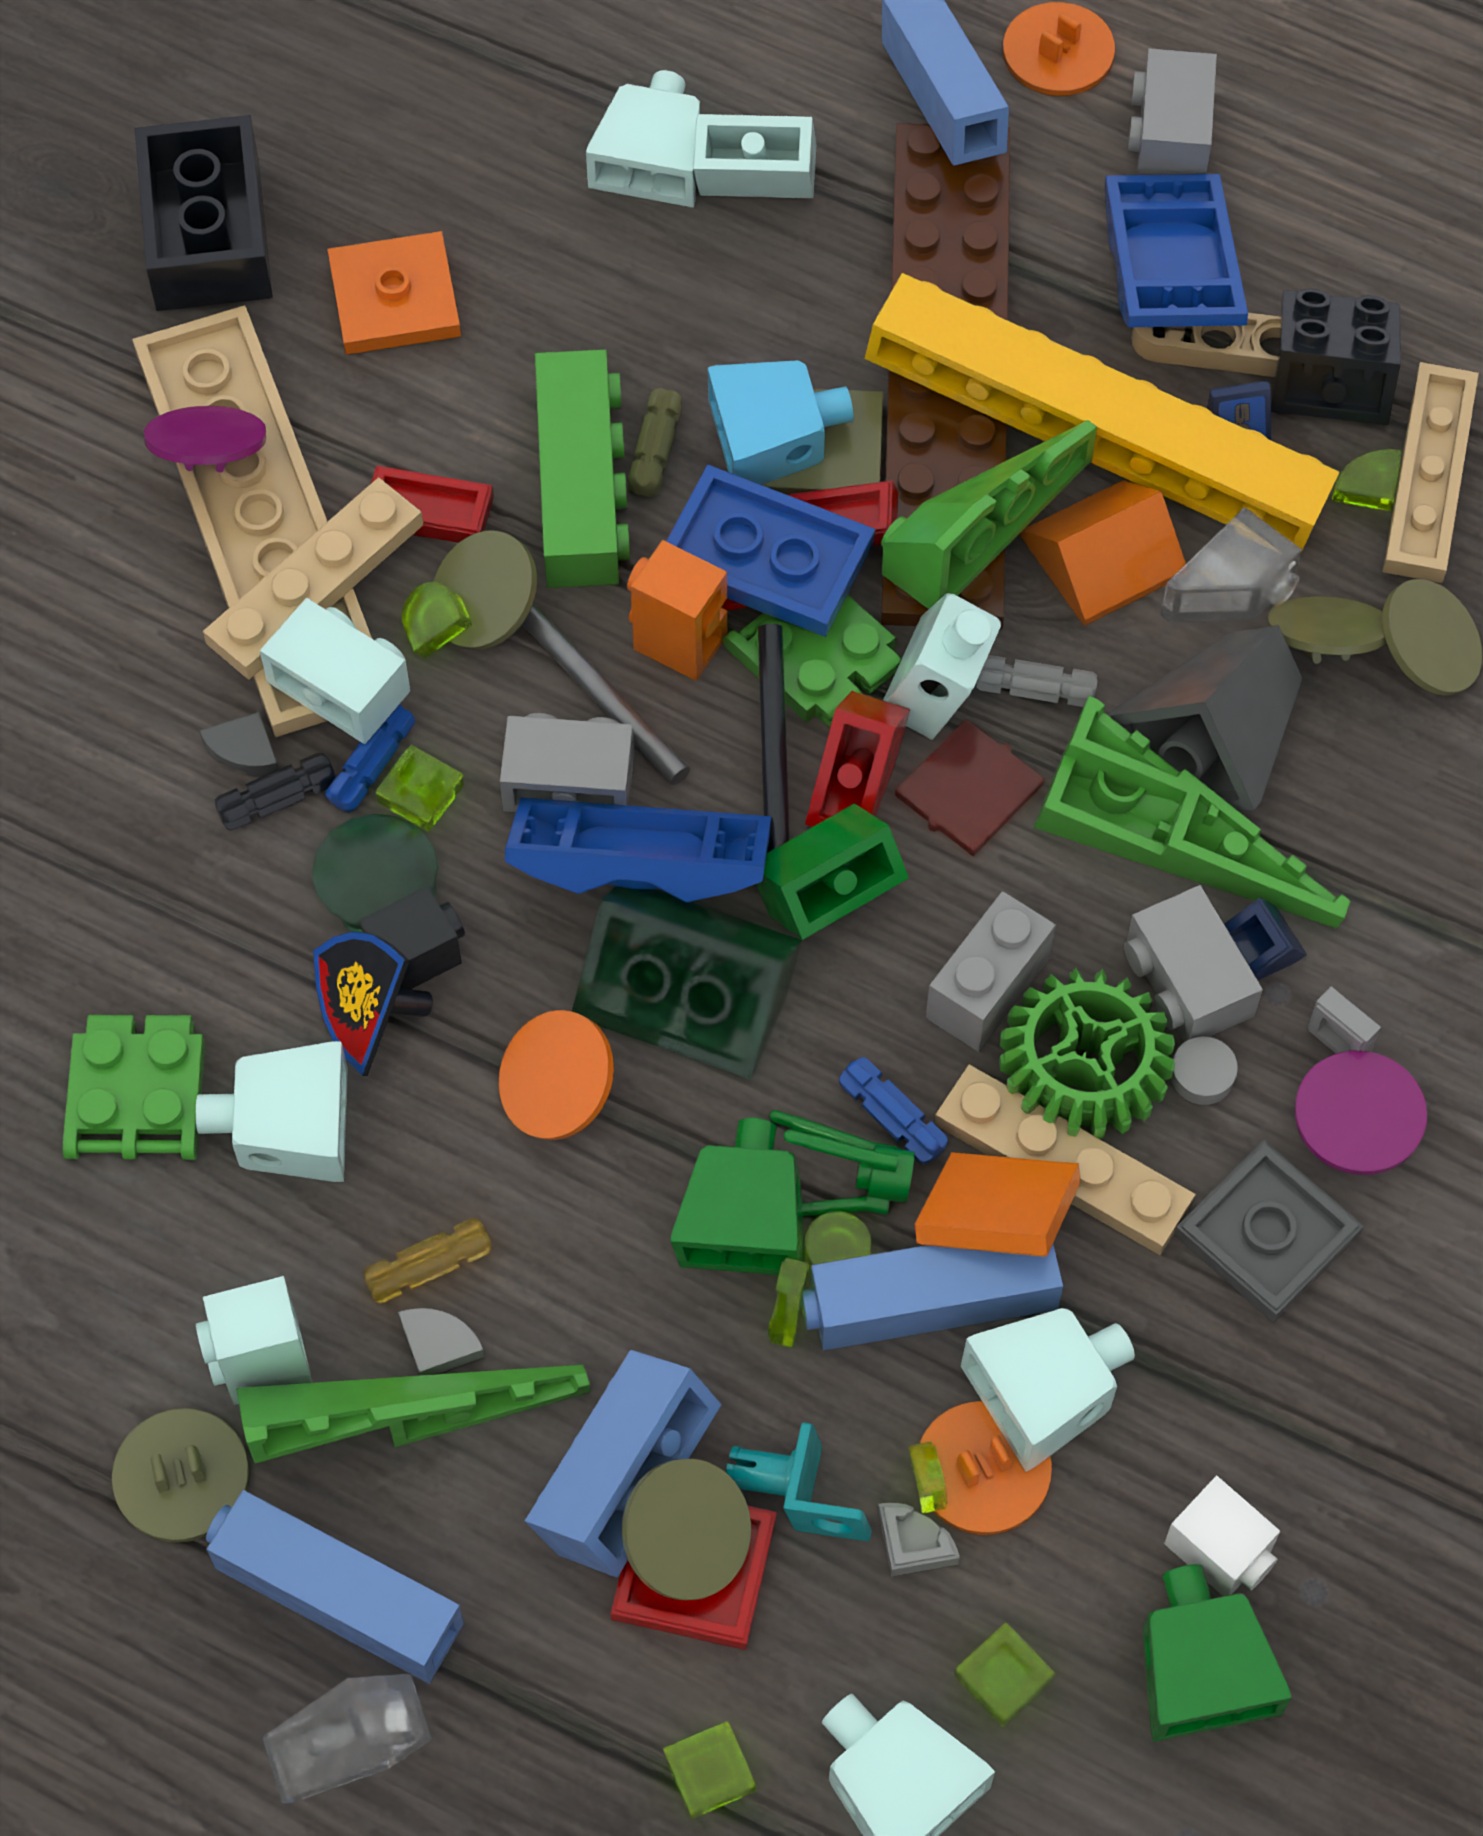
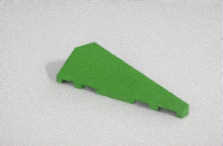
M1088 696L1053 775L1033 828L1252 901H1256L1261 897L1275 905L1279 910L1338 928L1347 913L1350 904L1348 898L1343 894L1338 897L1331 894L1305 873L1307 866L1294 855L1286 858L1260 837L1261 829L1189 771L1186 769L1181 772L1177 771L1149 748L1150 740L1137 730L1131 734L1104 712L1105 704L1092 696Z
M584 1365L236 1388L244 1434L255 1464L388 1426L390 1427L394 1446L399 1447L591 1393Z

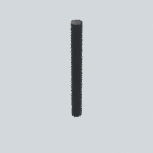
M763 624L758 627L764 816H771L767 853L790 840L783 627L778 624Z

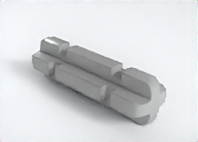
M988 655L976 682V688L981 691L1000 694L1001 688L1010 689L1009 695L1054 703H1058L1059 697L1068 699L1067 705L1084 707L1088 696L1095 698L1098 680L1097 674L1092 671L1073 669L1072 674L1063 673L1064 667L1018 659H1015L1014 665L1005 664V657Z

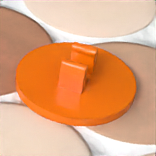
M1049 2L1024 10L1009 24L1003 39V58L1009 72L1025 87L1045 95L1070 96L1088 91L1098 85L1108 75L1114 61L1115 42L1107 24L1094 12L1071 3Z
M549 1011L528 1021L510 1041L504 1053L499 1071L500 1099L511 1122L522 1132L544 1140L564 1139L586 1128L602 1110L612 1086L614 1062L608 1039L596 1023L572 1011Z
M983 1401L960 1404L945 1411L930 1424L918 1446L915 1474L922 1498L939 1519L962 1532L976 1535H994L1017 1528L1037 1512L1045 1500L1049 1489L1052 1462L1051 1456H1049L1035 1468L1025 1472Z

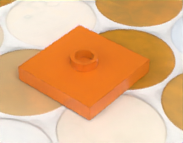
M442 231L327 249L346 355L461 337Z

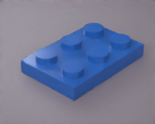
M707 464L666 542L727 571V599L826 637L874 544L875 529Z

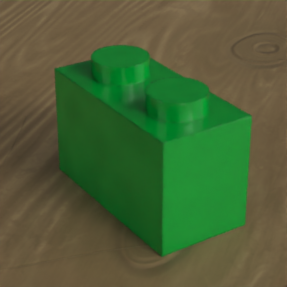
M854 803L768 852L763 881L756 885L769 916L801 940H804L909 879L889 825Z

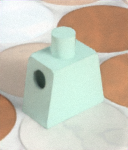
M662 70L653 75L650 88L631 84L619 87L586 150L588 188L694 208L697 183L693 163L697 114H700V100L695 96L683 94L686 83L680 75L672 71Z
M946 593L921 616L883 701L909 708L910 713L906 726L933 740L973 690L999 632L1001 621L955 594ZM933 680L940 684L930 695L923 690L920 682Z
M326 1042L240 1058L235 1064L234 1094L197 1095L196 1127L198 1134L232 1133V1143L240 1167L248 1170L331 1182H344L348 1067L342 1042Z
M1061 1308L968 1337L965 1343L961 1368L1025 1472H1027L1102 1418L1111 1409L1117 1384L1110 1371L1134 1360L1135 1354L1128 1335L1119 1324L1114 1323L1087 1336L1073 1312L1069 1309Z
M850 1694L835 1705L822 1720V1724L846 1749L830 1766L829 1781L863 1836H939L991 1788L995 1771L984 1760L909 1702L901 1701L882 1719L877 1721L853 1694Z

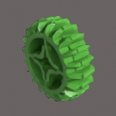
M1075 968L1069 974L1068 985H1063L1055 976L1050 974L1044 982V993L1029 987L1023 995L1022 1004L1024 1007L1014 1005L1011 1008L1007 1019L1010 1027L1002 1030L999 1046L1006 1052L1000 1055L999 1068L1003 1074L1011 1075L1007 1079L1006 1088L1011 1094L1019 1092L1025 1095L1022 1100L1021 1109L1026 1114L1031 1113L1038 1105L1046 1108L1043 1116L1044 1121L1055 1124L1058 1115L1068 1121L1067 1134L1074 1137L1078 1135L1081 1126L1090 1127L1091 1134L1101 1139L1105 1136L1107 1123H1110L1123 1135L1130 1129L1131 1116L1145 1122L1152 1112L1153 1106L1151 1102L1160 1103L1165 1098L1168 1088L1165 1081L1172 1078L1175 1068V1062L1172 1058L1168 1057L1173 1053L1175 1046L1173 1035L1163 1033L1167 1024L1165 1012L1148 1013L1152 1004L1149 992L1134 998L1130 997L1131 983L1128 977L1120 981L1116 988L1106 985L1107 975L1103 968L1096 973L1093 982H1084L1082 974ZM1057 1023L1060 1028V1043L1051 1047L1049 1055L1038 1059L1034 1046L1036 1041L1048 1028ZM1076 1048L1078 1050H1088V1057L1093 1052L1098 1055V1059L1086 1058V1051L1080 1056L1076 1054ZM1135 1050L1139 1067L1127 1081L1117 1086L1114 1080L1116 1070L1114 1065L1122 1061L1125 1053ZM1067 1086H1076L1084 1091L1075 1090Z

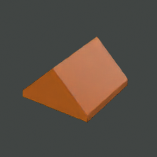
M1125 480L1026 527L1020 536L1083 626L1187 575L1188 568L1162 491Z

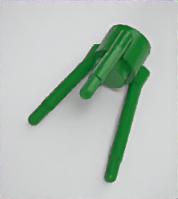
M778 1110L770 1112L769 1119L772 1122L791 1128V1130L784 1132L783 1137L786 1142L858 1162L855 1188L867 1190V1196L802 1203L803 1216L861 1211L887 1215L890 1201L907 1202L914 1164V1151L875 1143Z

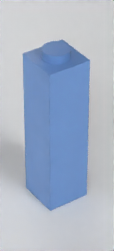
M882 0V44L952 165L1007 153L1009 106L945 0Z
M1053 1244L1048 1255L1045 1257L925 1245L811 1265L810 1289L800 1290V1298L806 1329L819 1330L822 1350L824 1351L1054 1311L1059 1308L1063 1283Z
M242 1490L233 1507L226 1504L218 1511L208 1529L206 1541L210 1544L206 1550L216 1570L430 1684L464 1625L459 1604L245 1490Z

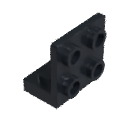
M1303 289L1299 292L1283 291L1281 300L1280 348L1271 394V412L1389 425L1401 366L1400 305L1370 295L1350 298L1328 295L1326 292L1318 289Z

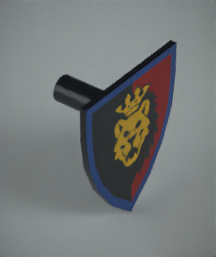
M349 932L334 936L313 950L315 983L322 1017L332 1041H341L345 1059L362 1076H368L390 1014L428 1016L433 1007V998L428 991L400 988L410 960L394 945L378 935Z

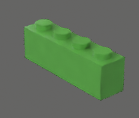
M606 349L535 353L543 547L547 588L619 584L618 561L630 560L628 524H616L615 509H627L625 473H613L612 459L624 458L622 422L610 423V409H621L620 373H608Z

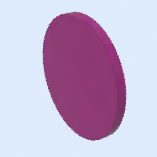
M222 406L187 407L169 411L151 420L144 429V443L147 449L154 455L168 461L182 463L188 471H192L195 465L216 464V471L221 473L228 462L253 455L266 443V426L257 416L240 409Z
M1345 1051L1321 1060L1305 1075L1295 1099V1122L1307 1148L1328 1166L1345 1173L1373 1175L1398 1167L1418 1148L1426 1129L1427 1106L1422 1090L1416 1080L1404 1067L1394 1060L1369 1051Z

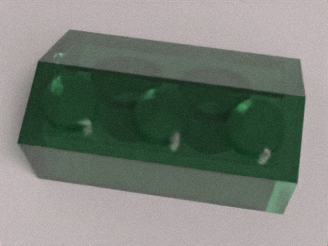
M614 887L601 899L572 1012L589 1018L600 1027L751 1079L786 999L802 940L693 902H684L673 895L655 889Z

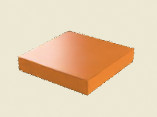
M951 1152L915 1222L916 1243L928 1246L1045 1257L1052 1247L1080 1185L1079 1163Z

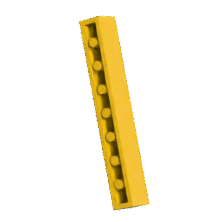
M904 273L899 277L872 325L864 359L1042 441H1047L1089 420L1097 426L1093 458L1090 463L1136 484L1162 491L1163 496L1298 558L1339 475V471L1322 464L1315 457L1299 454L1269 440L1260 432L1242 428L1214 415L1205 407L1187 403L1159 390L1148 381L1130 377L1104 365L1093 356L1075 352L1051 341L1040 332L1027 330L996 316L985 307L974 306L942 291L930 282L917 280Z

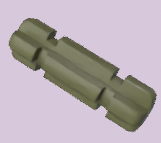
M656 388L650 393L646 408L648 409V414L644 416L634 453L636 460L632 462L628 476L629 490L635 495H644L651 498L660 493L664 478L662 472L667 466L676 431L674 426L678 423L682 408L681 395L675 390L667 391L663 388Z

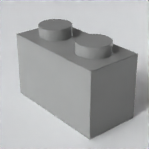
M1148 48L1145 72L1134 71L1131 106H1141V117L1131 116L1128 137V151L1138 152L1137 175L1207 173L1212 145L1217 54Z
M532 713L525 717L508 716L500 774L503 811L516 812L521 797L629 805L634 762L633 724H621L613 719L604 717L592 718L588 721L564 720L545 713Z
M1201 885L1132 914L1127 941L1124 943L1125 955L1134 973L1138 977L1146 976L1156 993L1154 997L1156 1009L1158 1012H1165L1167 1018L1166 1027L1169 1030L1176 1028L1183 1041L1186 1042L1195 1037H1211L1255 1017L1263 989Z
M1002 891L929 985L926 1019L979 1052L1050 959L1056 924Z

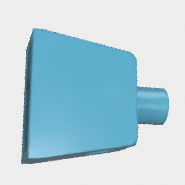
M799 360L707 367L708 401L728 472L757 484L763 485L819 464L824 459V427L853 422L854 420L852 401L848 388L844 386L814 393L806 364Z

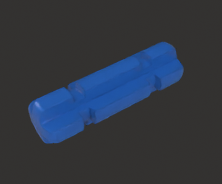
M399 704L366 744L360 742L342 767L343 772H340L326 790V798L330 803L347 813L352 812L359 806L368 793L367 788L374 784L398 749V743L405 739L414 726L415 717L411 712Z
M861 1057L851 1062L839 1077L840 1086L854 1100H857L859 1097L864 1099L865 1101L861 1107L898 1143L904 1139L907 1142L904 1149L914 1151V1159L918 1163L926 1165L937 1159L948 1145L947 1136L932 1121L926 1125L923 1122L926 1115L889 1079L883 1083L880 1080L883 1073L867 1058Z

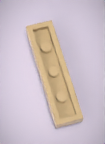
M1423 362L1419 363L1382 571L1384 573L1443 583L1447 571L1479 373Z
M378 477L203 630L206 644L248 680L251 679L263 668L260 649L305 598L310 599L325 610L328 607H332L423 526L422 512Z
M970 1064L967 1066L935 1114L934 1124L985 1155L1079 1163L1080 1185L1071 1204L1154 1253L1162 1254L1174 1235L1176 1226L1184 1219L1191 1208L1196 1194L1081 1128L1076 1137L1069 1136L1067 1134L1068 1121L1059 1115L1055 1124L1044 1121L1043 1116L1046 1108L1038 1105L1031 1113L1026 1114L1021 1109L1024 1095L1019 1092L1009 1093L1005 1084Z

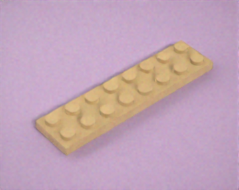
M245 305L132 339L158 416L169 411L187 407L222 406L249 412L260 418L266 426V443L253 455L228 462L221 473L216 471V464L195 465L192 471H188L185 469L184 464L176 463L228 609L328 522ZM352 588L332 607L343 612L354 623L357 630L372 638ZM264 667L253 676L275 738L327 721L266 681Z

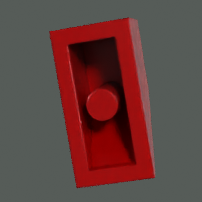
M851 691L835 708L805 825L814 827L854 803L876 816L896 764L910 713L909 708Z

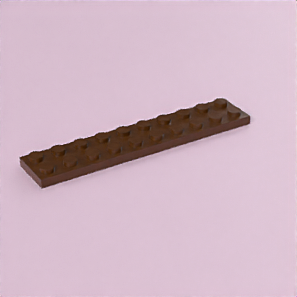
M896 123L891 291L901 274L904 273L917 280L930 282L942 291L974 306L985 307L996 316L1008 321L1010 127H1008L1007 153L953 166L929 124ZM889 370L885 481L893 480L898 490L897 519L902 516L907 519L923 502L1005 462L1006 424ZM1005 549L958 595V597L997 617L1001 621L1000 629H1003ZM882 575L881 625L917 626L921 616L929 609Z

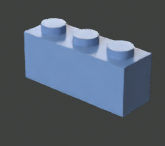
M630 1350L579 1434L575 1437L571 1447L545 1489L539 1495L525 1522L558 1556L618 1577L628 1561L623 1545L622 1521L625 1506L633 1488L654 1467L671 1460L689 1459L722 1404L690 1368Z

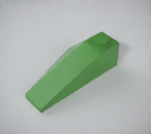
M1087 420L923 502L907 519L903 516L896 519L887 529L881 542L883 547L882 575L928 609L946 593L958 596L1092 461L1097 426Z

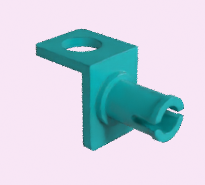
M802 1422L797 1446L791 1455L745 1449L742 1446L736 1445L732 1447L729 1458L730 1460H735L736 1465L727 1463L726 1473L736 1482L740 1490L784 1496L783 1509L794 1531L870 1541L872 1529L863 1511L811 1502L822 1452V1442L813 1424ZM824 1519L835 1520L841 1523L830 1522Z

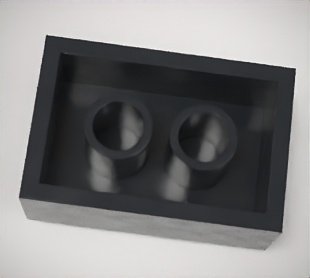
M251 115L135 128L146 270L156 311L273 298L259 158Z

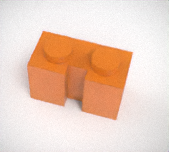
M662 540L649 559L642 557L636 563L628 579L627 590L631 592L629 622L632 623L633 647L637 652L697 681L722 645V638L728 634L727 610L721 608L727 599V571Z

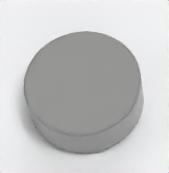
M1202 1036L1187 1040L1177 1049L1173 1058L1175 1068L1171 1082L1181 1097L1191 1103L1210 1105L1223 1100L1231 1092L1237 1076L1238 1065L1233 1051L1225 1043L1212 1037Z

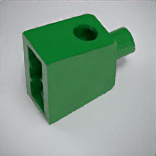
M743 1118L737 1124L734 1147L708 1145L700 1150L671 1235V1244L680 1267L804 1277L805 1254L801 1177L795 1154L788 1151L774 1150L777 1127L772 1122L761 1118Z
M1199 1564L1185 1565L1165 1572L1162 1578L1170 1608L1149 1613L1143 1627L1149 1718L1153 1742L1283 1715L1292 1698L1290 1690L1247 1597L1244 1594H1233L1211 1599L1203 1566Z

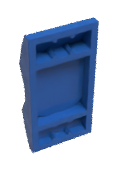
M1220 174L1106 176L1105 203L1109 249L1115 259L1119 309L1127 327L1247 325L1248 310Z
M521 797L505 846V862L534 878L577 894L609 884L628 889L660 888L684 902H691L733 893L763 881L770 837L771 816Z

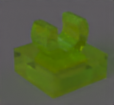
M410 745L377 788V801L379 804L430 832L464 787L463 774L415 746Z

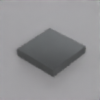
M1263 1140L1176 1226L1174 1236L1274 1323L1361 1234L1364 1226Z

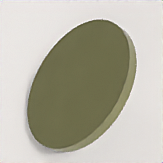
M490 530L478 532L465 538L446 555L433 580L430 606L437 629L448 641L464 649L483 650L502 643L516 632L529 614L537 588L536 566L527 547L507 533Z
M1426 579L1408 580L1393 589L1384 604L1382 624L1388 648L1400 669L1416 685L1433 694L1449 696L1470 687L1477 679L1481 670L1482 646L1476 625L1465 606L1448 589Z
M1327 596L1301 597L1276 605L1268 614L1267 627L1279 625L1287 645L1303 650L1315 664L1321 662V654L1338 655L1342 660L1347 661L1353 654L1370 652L1387 643L1382 624L1383 612L1371 605L1351 599Z
M181 1408L167 1410L141 1422L122 1442L112 1469L114 1497L119 1509L128 1522L138 1531L153 1539L174 1543L189 1542L206 1537L208 1529L218 1511L226 1504L233 1507L242 1490L247 1492L249 1483L247 1454L236 1432L217 1416L197 1409Z
M676 1459L664 1462L651 1469L638 1481L627 1500L622 1521V1538L625 1553L636 1575L656 1593L678 1600H696L711 1596L733 1580L746 1559L751 1538V1520L746 1500L736 1482L724 1470L714 1464L699 1459Z

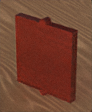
M966 719L895 790V796L927 820L930 831L936 832L940 830L974 857L1044 785V778L1011 754V746L1009 744H998Z

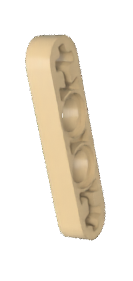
M1248 313V321L1245 326L1164 327L1165 338L1154 337L1153 327H1133L1132 346L1137 354L1153 362L1275 377L1278 356L1265 352L1260 343L1267 338H1280L1281 317ZM1185 329H1192L1190 343L1183 342ZM1219 330L1227 333L1232 338L1233 343L1226 348L1216 349L1207 345L1201 336L1208 331Z

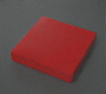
M748 1506L751 1520V1538L746 1559L737 1575L727 1586L717 1593L702 1599L678 1600L656 1593L640 1580L629 1561H627L620 1573L611 1609V1620L746 1650L775 1529L777 1512Z

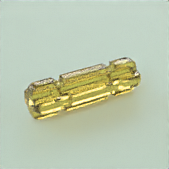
M478 1218L468 1219L453 1226L455 1233L449 1236L443 1231L395 1253L397 1260L391 1263L385 1258L366 1267L363 1275L371 1296L377 1303H384L401 1295L400 1288L409 1285L412 1290L459 1268L458 1261L466 1258L468 1262H472L488 1254L491 1251V1240L484 1225Z

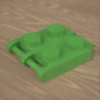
M847 595L826 637L762 613L739 633L736 630H731L722 638L727 650L759 679L758 627L763 624L781 625L783 627L785 704L806 723L816 716L828 727H831L835 708L851 691L861 693L854 683L866 693L871 694L896 673L901 662L900 657L894 652L895 637L849 595Z
M88 1015L86 1033H73L63 1134L64 1159H79L80 1153H122L124 1160H137L139 1153H181L182 1160L197 1159L199 1134L196 1127V1099L198 1094H202L206 1044L203 1034H194L192 1015H146L144 1034H136L134 1015ZM82 1134H123L122 1140H81ZM140 1134L181 1135V1140H140Z

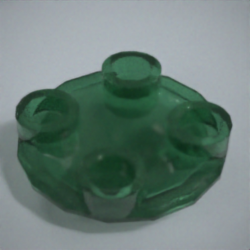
M375 813L351 818L330 831L316 851L312 868L316 894L329 912L341 918L342 924L354 932H361L360 919L425 886L429 887L434 897L437 891L435 882L438 864L432 843L420 828L397 816Z

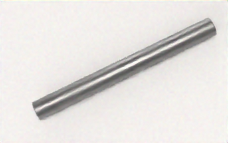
M533 602L529 614L522 623L523 627L610 719L621 724H633L634 745L672 785L683 781L689 774L690 767Z

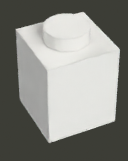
M1216 1475L1174 1520L1164 1544L1187 1565H1202L1206 1581L1224 1597L1232 1595L1242 1583L1250 1591L1253 1590L1269 1573L1278 1560L1270 1552L1280 1530Z

